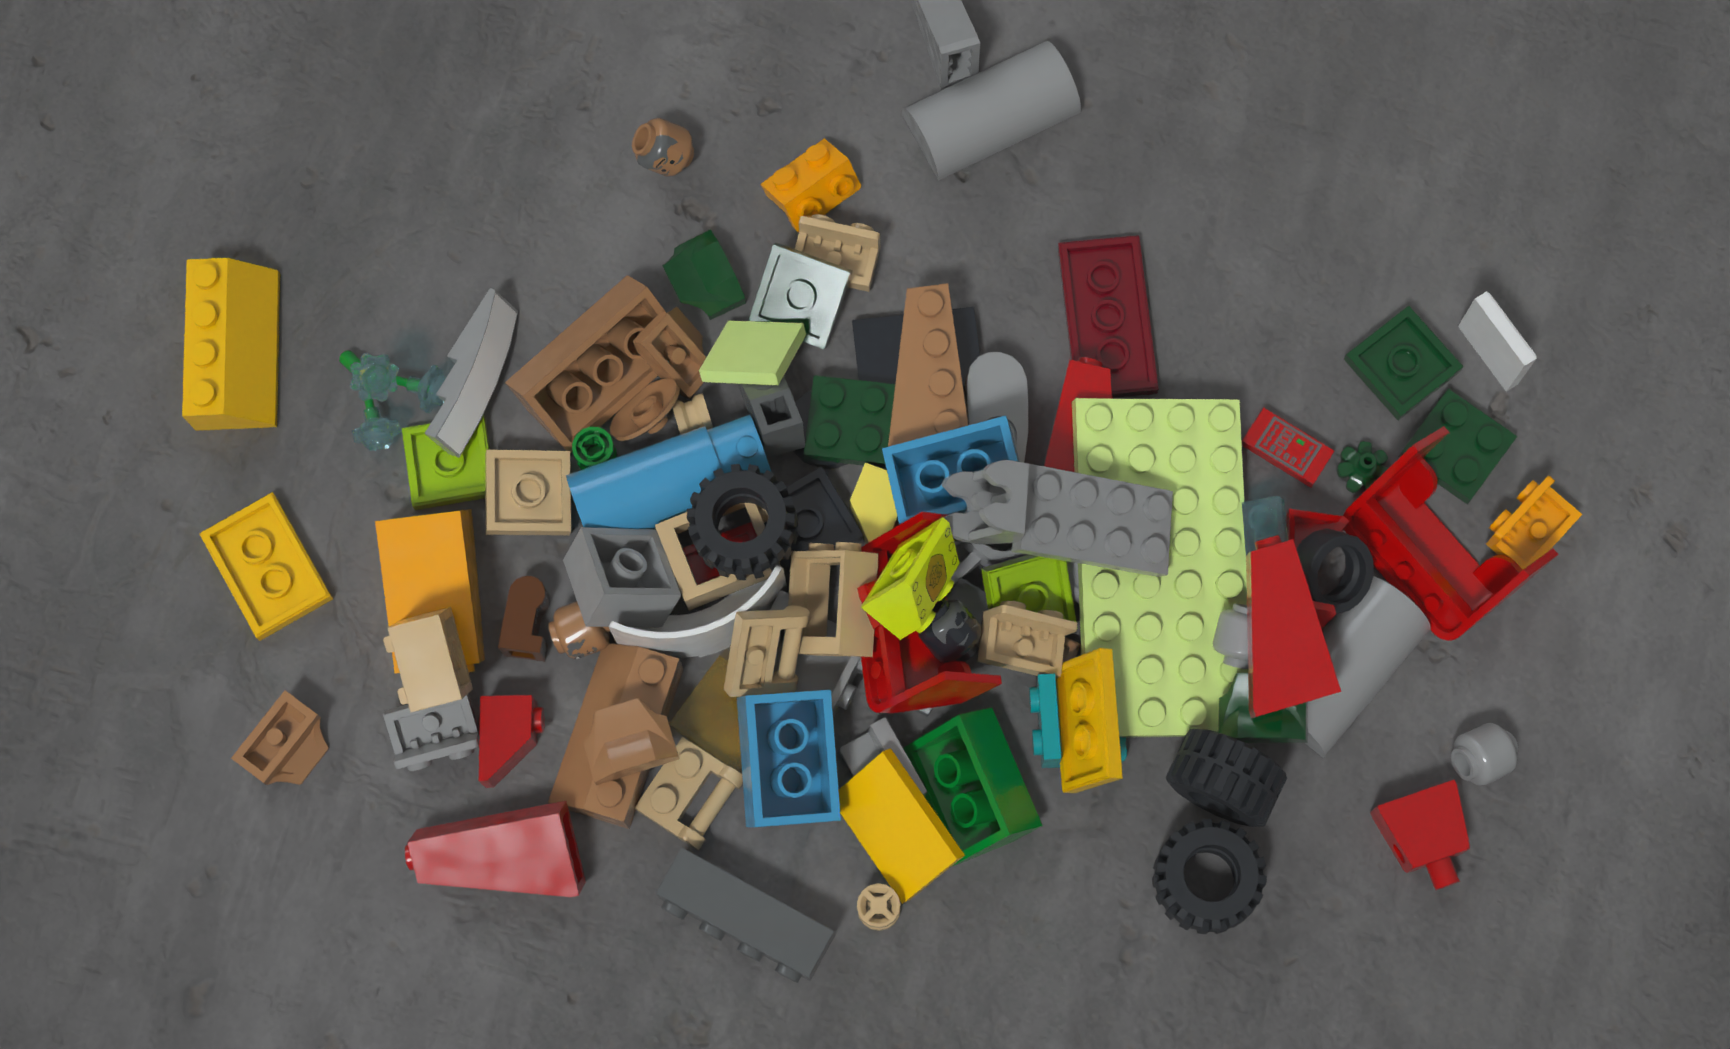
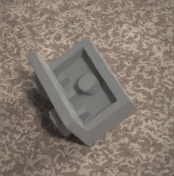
M469 693L461 700L411 713L408 704L385 710L383 713L395 753L394 764L396 769L407 767L408 771L420 770L430 766L434 759L449 756L451 760L461 759L474 753V748L479 747L480 730Z

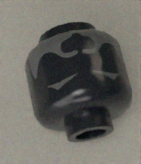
M943 598L937 601L932 609L936 613L935 618L923 632L918 633V636L940 662L948 663L955 660L965 662L979 649L977 642L981 637L982 627L959 600L947 601Z

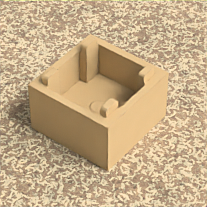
M451 607L402 619L388 627L389 636L384 637V645L388 653L394 652L403 683V687L397 691L399 700L402 705H409L410 713L461 700L473 690Z

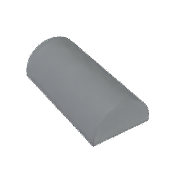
M1044 41L903 108L902 116L939 181L1081 112V103L1075 82L1064 59L1051 42Z
M1373 576L1370 589L1362 601L1350 611L1336 614L1322 628L1341 689L1339 693L1308 701V743L1305 744L1322 758L1327 755L1431 629L1427 617L1420 608L1405 594L1380 578Z

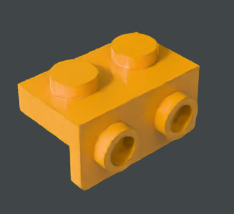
M825 138L816 145L809 147L806 152L785 167L777 170L771 177L760 184L766 196L786 213L792 227L797 232H799L800 216L825 215L861 188L850 160Z
M1549 475L1540 485L1532 480L1516 498L1522 503L1513 514L1505 509L1489 527L1494 532V535L1488 540L1486 545L1497 555H1505L1512 558L1522 570L1547 553L1583 515L1550 487L1555 480Z

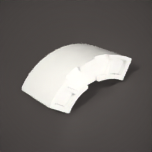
M777 565L767 580L729 594L717 604L702 611L684 615H669L662 627H627L611 621L609 629L617 644L639 646L675 658L703 657L729 648L731 645L736 612L770 610L780 590L787 593L784 569Z

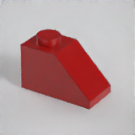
M532 695L480 696L478 781L485 788H494L537 745V733L544 732V708L538 707V703Z

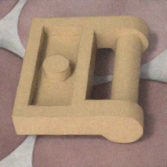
M791 605L785 607L784 610L736 612L724 683V690L729 697L796 692L798 676L795 674L802 630L807 627L810 612L808 609ZM785 629L779 669L773 674L780 630Z
M682 737L676 745L680 759L663 764L634 808L691 847L699 850L706 840L703 835L735 788L740 789L743 784V778L741 773ZM711 773L721 778L690 826H685L679 821Z

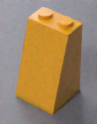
M472 509L375 521L388 626L402 619L451 607L468 672L475 671L474 664L484 661L485 654ZM392 652L394 673H400L395 654Z

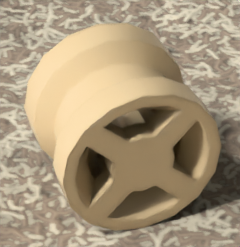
M703 393L694 395L692 401L683 403L677 400L672 408L680 435L704 426L707 430L713 428Z
M879 883L873 884L865 888L859 895L857 901L858 915L862 923L868 928L877 931L886 930L893 926L899 918L901 909L899 896L891 887Z

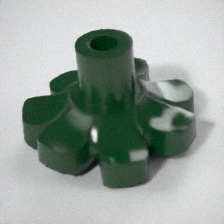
M1362 441L1358 445L1357 451L1352 447H1346L1342 451L1340 457L1344 463H1340L1336 468L1338 477H1349L1346 483V489L1349 492H1358L1362 485L1366 491L1388 469L1382 466L1387 462L1388 456L1383 450L1372 453V444Z

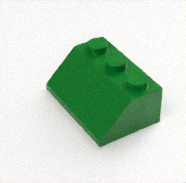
M993 708L959 714L903 748L927 790L926 800L965 854L953 866L1012 843L1043 826Z

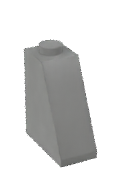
M912 0V7L940 88L954 85L979 73L980 41L962 1Z

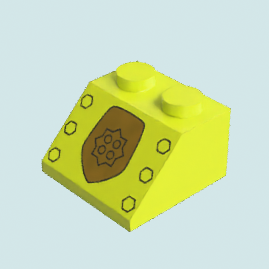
M940 518L898 545L861 606L864 611L900 640L915 631L918 633L923 632L931 624L936 615L932 609L937 601L942 600L950 592L954 585L951 577L960 563L950 523L945 518Z

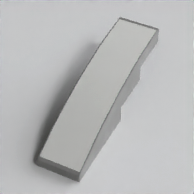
M491 288L447 355L455 365L436 393L444 403L424 433L448 454L458 458L477 428L496 388L511 345L518 311L496 290Z

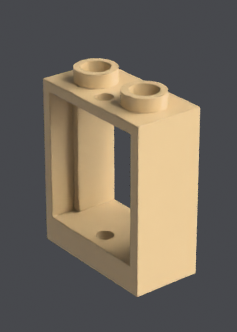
M753 503L734 505L723 514L724 516L746 507L757 536L765 529L764 523L768 521L766 510ZM687 512L655 524L679 589L689 610L767 580L772 573V570L768 568L763 571L765 577L755 579L754 574L746 576V580H737L734 574H730L728 578L720 576L697 585L678 537L679 533L687 531L688 527H690L687 520Z
M836 542L835 550L833 544L809 543L808 551H792L788 606H801L810 612L808 625L802 630L798 654L873 657L874 629L866 611L861 608L862 602L857 588L877 580L878 553L861 552V544ZM830 565H840L836 637H826Z

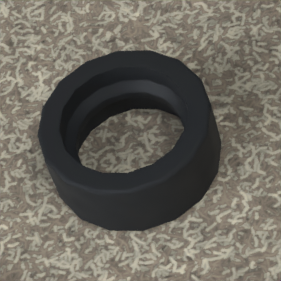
M1327 528L1314 531L1301 541L1297 547V553L1312 600L1334 605L1336 614L1350 611L1358 605L1369 591L1374 575L1373 557L1368 546L1356 536ZM1336 547H1340L1345 555L1346 567L1343 578L1334 590L1329 594L1322 595L1318 587L1317 576L1320 564L1329 552Z

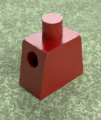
M1455 779L1378 805L1370 812L1372 819L1406 873L1426 867L1435 891L1460 882L1451 858L1468 851L1470 843Z

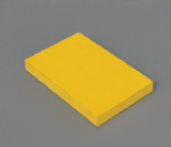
M273 492L199 533L245 619L259 641L333 600L332 595Z
M1098 648L1063 662L1061 677L1056 678L1061 746L1060 771L1063 793H1078L1123 779L1112 649Z
M891 748L881 752L839 789L840 814L890 887L899 896L902 904L915 897L965 856Z

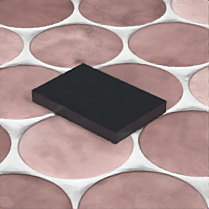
M974 307L952 309L963 391H965V379L968 369L980 356ZM904 314L852 320L859 380L896 384Z

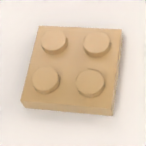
M486 450V535L570 536L571 491L566 475L570 474V451Z

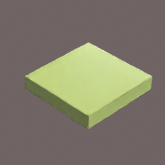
M728 321L699 369L702 382L779 385L806 336L804 324Z

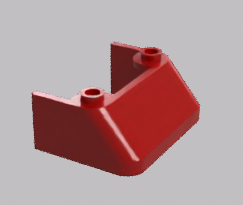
M1443 426L1412 445L1345 510L1343 516L1350 521L1345 528L1346 534L1358 537L1368 546L1373 557V565L1389 584L1405 594L1420 608L1427 617L1431 626L1430 630L1440 639L1451 641L1459 638L1481 621L1559 554L1552 548L1523 570L1512 558L1505 555L1492 556L1481 565L1475 561L1425 504L1435 493L1438 482L1435 471L1423 457L1450 433Z
M920 512L862 546L861 552L878 553L877 579L900 543L940 518L946 517L947 514ZM884 626L874 628L873 657H861L866 700L870 709L876 713H899L961 704L1002 684L1001 675L972 673L969 665L964 661L940 662L921 641L917 631L900 640Z

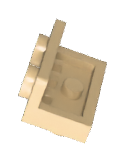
M824 215L800 216L798 224L799 235L795 249L853 270L848 287L869 292L881 247L880 233L875 232L872 227L861 223H853L850 226L838 224L833 219Z
M1002 601L1000 606L983 612L978 662L1036 676L1038 674L1055 673V678H1059L1062 672L1065 635L1077 632V622L1063 619V614L1057 611L1041 610L1037 613L1026 610L1024 603Z

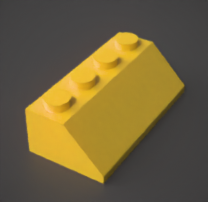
M231 258L187 259L182 417L195 431L277 427L280 272L278 270Z

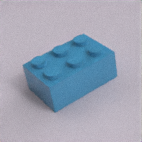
M1007 416L882 448L899 525L920 512L947 515L955 512L964 514L967 510L965 500L953 497L942 487L943 480L949 475L959 472L980 471L988 464L1001 460L1020 462Z
M831 690L738 697L737 709L746 827L840 821Z

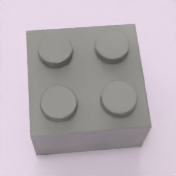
M581 527L563 559L586 627H609L611 621L627 627H662L681 597L669 560L655 529Z

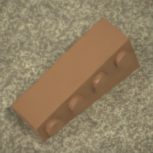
M948 283L907 288L888 447L968 426Z

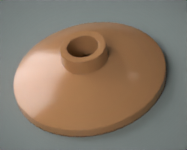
M669 378L660 379L647 385L616 413L610 425L611 435L616 440L625 441L646 432L649 434L658 432L668 421L667 414L678 398L679 385Z

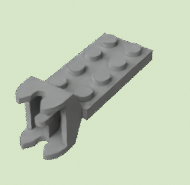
M1012 460L993 462L988 464L983 470L976 472L955 473L946 477L942 482V487L953 497L964 499L967 504V510L964 514L955 512L944 517L950 523L953 538L956 540L979 545L1012 543V552L1156 577L1168 575L1173 491Z

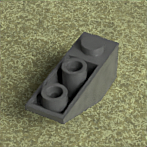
M784 376L779 385L738 384L767 459L805 447L803 421Z

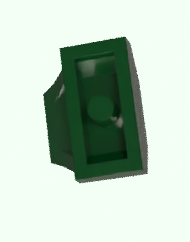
M711 229L675 247L674 255L662 265L680 302L702 309L707 314L709 320L746 304V298L738 279Z
M1236 673L1229 691L1219 698L1218 732L1244 743H1308V702L1251 718L1248 699V673Z

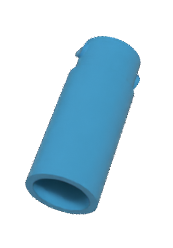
M747 415L708 430L704 426L568 474L566 478L583 527L656 528L655 524L687 512V509H692L690 498L693 492L700 493L699 483L705 477L709 481L715 478L713 471L722 468L723 473L731 472V465L740 464L742 470H748L749 464L756 465L763 474L766 470L771 472L754 422L751 416Z

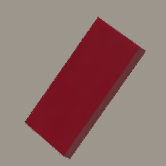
M1139 235L1058 243L1071 360L1078 361L1080 357L1092 358L1102 362V367L1109 368L1111 372L1112 398L1157 394L1159 388Z

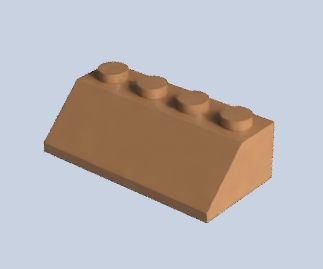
M627 275L510 377L505 384L527 411L563 449L571 453L573 452L572 442L578 432L587 427H601L658 376L637 353L633 340L661 311H666L647 286Z
M608 644L604 650L600 651L548 804L567 801L570 811L630 829L636 811L634 807L640 800L650 769L596 785L583 741L590 734L595 711L632 699L640 698L656 714L668 717L684 670L680 659L643 647Z

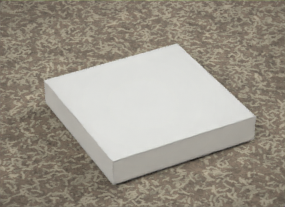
M1486 291L1474 299L1458 327L1507 392L1519 384L1537 359V356L1490 293Z

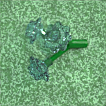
M347 350L339 357L340 363L352 373L353 377L349 384L350 388L354 391H359V398L365 402L366 409L363 411L365 421L359 428L352 430L354 443H363L369 451L388 449L394 442V436L401 432L399 421L381 417L380 409L375 407L373 399L381 402L385 401L388 398V392H395L398 385L406 387L408 392L417 394L420 401V409L424 410L425 413L430 414L433 407H441L444 403L436 395L446 379L443 376V369L438 368V365H432L422 378L415 376L404 378L396 376L399 368L395 364H389L390 358L386 354L373 356L364 353L360 359L351 350Z

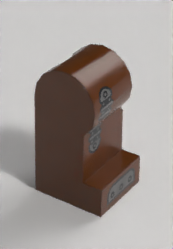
M522 576L516 579L510 586L498 648L503 656L543 662L546 660L548 645L544 638L538 636L541 616L549 608L550 597L543 583L536 577Z

